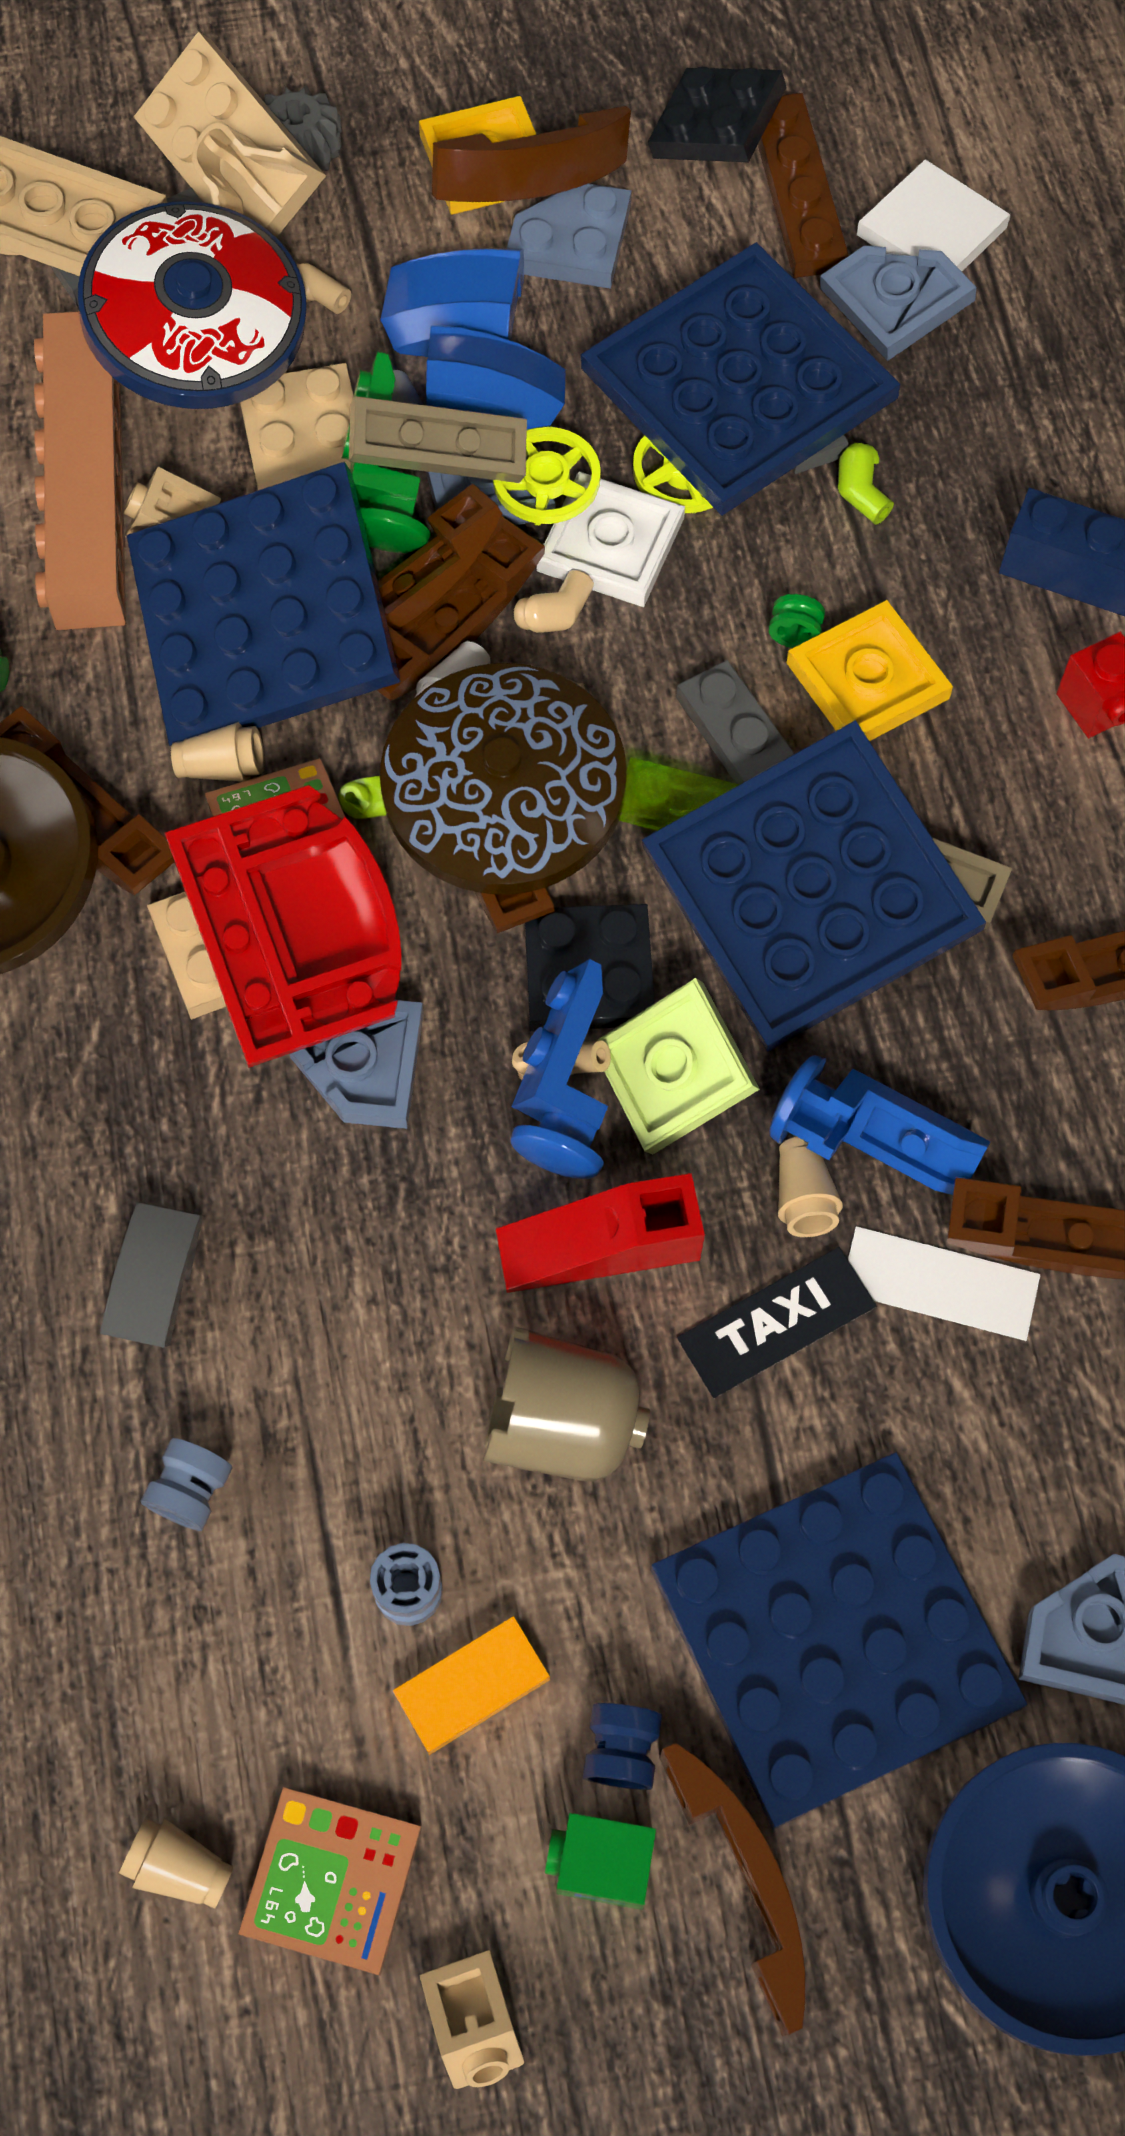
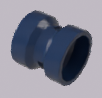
M613 1703L593 1704L590 1729L596 1736L595 1743L598 1744V1747L586 1754L583 1779L611 1787L652 1790L655 1764L647 1756V1752H650L651 1744L659 1739L662 1714L630 1705Z

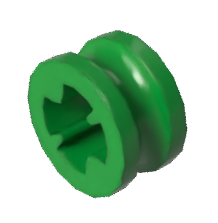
M787 594L781 596L774 602L772 612L774 617L770 621L769 634L778 644L794 648L821 634L822 629L820 625L824 621L825 609L816 599L806 595Z

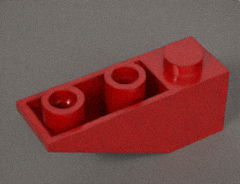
M692 1173L627 1183L496 1228L507 1293L700 1261L705 1237Z

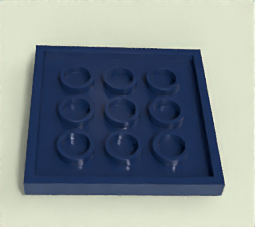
M757 242L581 354V369L721 516L898 399L900 383Z
M345 461L126 535L170 747L173 742H181L237 722L242 727L256 726L260 728L401 682L352 472Z
M856 720L642 839L643 849L767 1052L983 931L986 925L985 919Z
M897 1452L651 1565L650 1571L772 1830L1022 1710L1028 1705Z

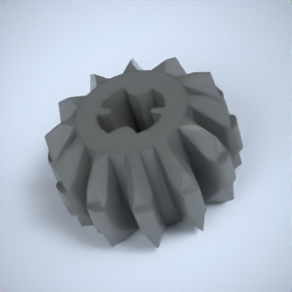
M284 85L282 95L280 96L265 94L264 103L322 171H328L331 159L340 156L342 127L340 115L337 114V108L331 106L326 93L312 96L307 85L299 92H291Z

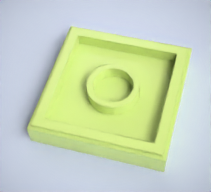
M694 978L597 1039L606 1042L611 1053L610 1065L604 1072L644 1151L652 1155L760 1090L707 988L697 978Z

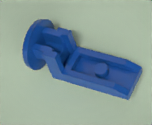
M591 959L568 972L562 971L551 985L546 998V1005L551 1007V1011L544 1028L539 1027L533 1033L524 1050L523 1062L527 1063L528 1067L511 1106L540 1121L539 1127L531 1125L514 1127L511 1135L512 1147L522 1157L538 1167L558 1175L576 1179L594 1178L599 1174L604 1165L602 1158L590 1146L596 1131L600 1129L608 1108L607 1105L566 1085L603 995L601 964Z
M817 1055L809 1057L794 1074L776 1107L771 1121L770 1137L779 1144L791 1133L808 1142L807 1149L830 1160L844 1141L931 1189L950 1195L954 1193L956 1177L972 1178L991 1142L855 1069H852L838 1088L834 1089L819 1081L826 1058Z

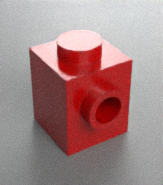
M1121 631L1070 655L1056 693L1088 739L1111 727L1125 724V637Z

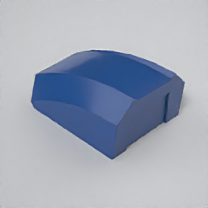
M473 248L450 251L413 259L391 267L381 322L394 350L399 354L428 357L430 325L464 328L489 333L512 341L518 297H521L524 283V249Z
M430 325L426 372L427 406L527 419V430L551 426L565 404L566 369L544 355L521 344L489 333L457 327Z

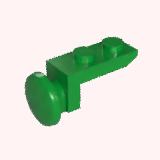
M377 352L370 372L360 369L353 399L355 396L392 400L396 379L388 354ZM350 423L341 457L349 460ZM351 462L350 470L359 505L363 507L360 510L369 547L388 552L411 553L418 551L426 545L430 538L429 529L418 520L412 518L420 477L378 467V465Z

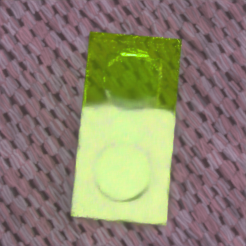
M630 757L627 767L625 802L619 821L658 831L740 784Z

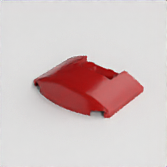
M310 785L165 832L186 897L248 1068L395 1017L398 1000H394L401 971V943L395 908L388 886L379 865L356 828L346 817L341 819L324 805L317 802L321 798V793Z

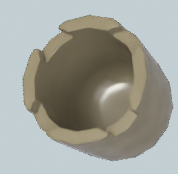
M519 1327L514 1328L504 1359L509 1361L504 1388L497 1387L484 1444L486 1450L483 1461L579 1481H597L610 1476L623 1462L629 1446L641 1449L648 1428L650 1409L638 1406L639 1383L634 1371L623 1359L610 1353Z

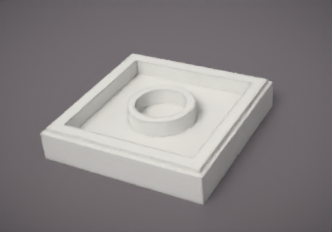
M925 159L859 221L857 236L872 246L886 247V254L918 256L919 249L942 251L963 271L1007 228L1010 214Z
M579 471L574 482L587 489L591 475ZM600 478V487L595 500L586 510L572 519L553 524L544 543L545 554L537 565V572L565 580L570 571H581L589 575L593 580V591L644 607L684 520L685 506ZM567 496L562 507L573 503L577 499Z

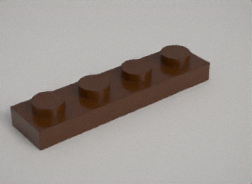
M803 93L783 95L758 143V149L793 278L821 275L849 255Z

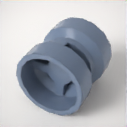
M172 1438L162 1456L165 1467L159 1479L149 1482L140 1502L149 1510L172 1522L193 1530L202 1531L212 1512L208 1502L215 1489L224 1487L233 1467L225 1459L203 1447L182 1439Z
M401 1543L388 1547L378 1555L372 1565L370 1585L377 1607L385 1618L397 1625L412 1626L423 1623L434 1615L441 1603L443 1587L437 1562L429 1551L416 1544Z

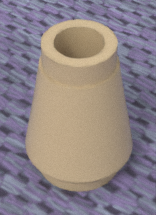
M237 722L181 742H173L171 746V761L177 778L189 777L192 779L243 782L250 780L251 775L263 773L264 749L257 727H242Z
M793 1137L785 1140L779 1146L778 1217L782 1222L786 1223L788 1232L794 1236L815 1237L823 1235L838 1225V1214L842 1210L843 1204L823 1157L807 1149L808 1142L799 1137Z
M144 1818L119 1874L135 1881L133 1889L200 1905L203 1903L215 1909L234 1866L221 1861L220 1857L167 1819H164L161 1825Z

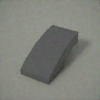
M137 1202L116 1265L100 1334L163 1348L171 1345L183 1282L190 1279L203 1215Z

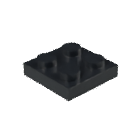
M686 68L648 140L653 159L749 163L787 88L782 70Z
M648 904L554 907V912L525 923L530 1031H536L539 1027L544 1028L551 1011V1007L546 1005V998L556 977L562 971L568 972L589 959L601 964L603 995L589 1029L617 1028L655 1004Z

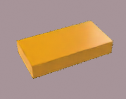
M513 1616L395 1688L393 1693L426 1751L431 1755L550 1681V1676Z

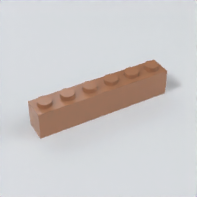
M79 311L43 314V338L34 339L37 370L39 373H43V383H35L34 385L35 405L38 417L44 418V429H35L34 434L37 460L39 464H44V476L35 477L37 506L39 511H44V523L35 525L38 556L40 559H45V572H36L35 575L38 604L40 608L49 607L56 630L126 625L121 383L115 380L102 367L90 350L83 335Z

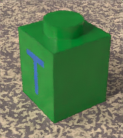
M569 1813L566 1831L552 1829L545 1874L559 1876L556 1892L558 1895L642 1910L645 1905L656 1829Z

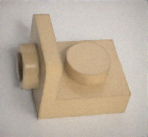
M157 467L146 486L136 482L123 510V514L132 518L125 537L131 533L220 503L221 498Z
M490 1950L419 1975L440 2054L455 2089L468 2085L472 2087L492 2085L503 2079L509 2070L524 2064L522 2052L514 2032Z

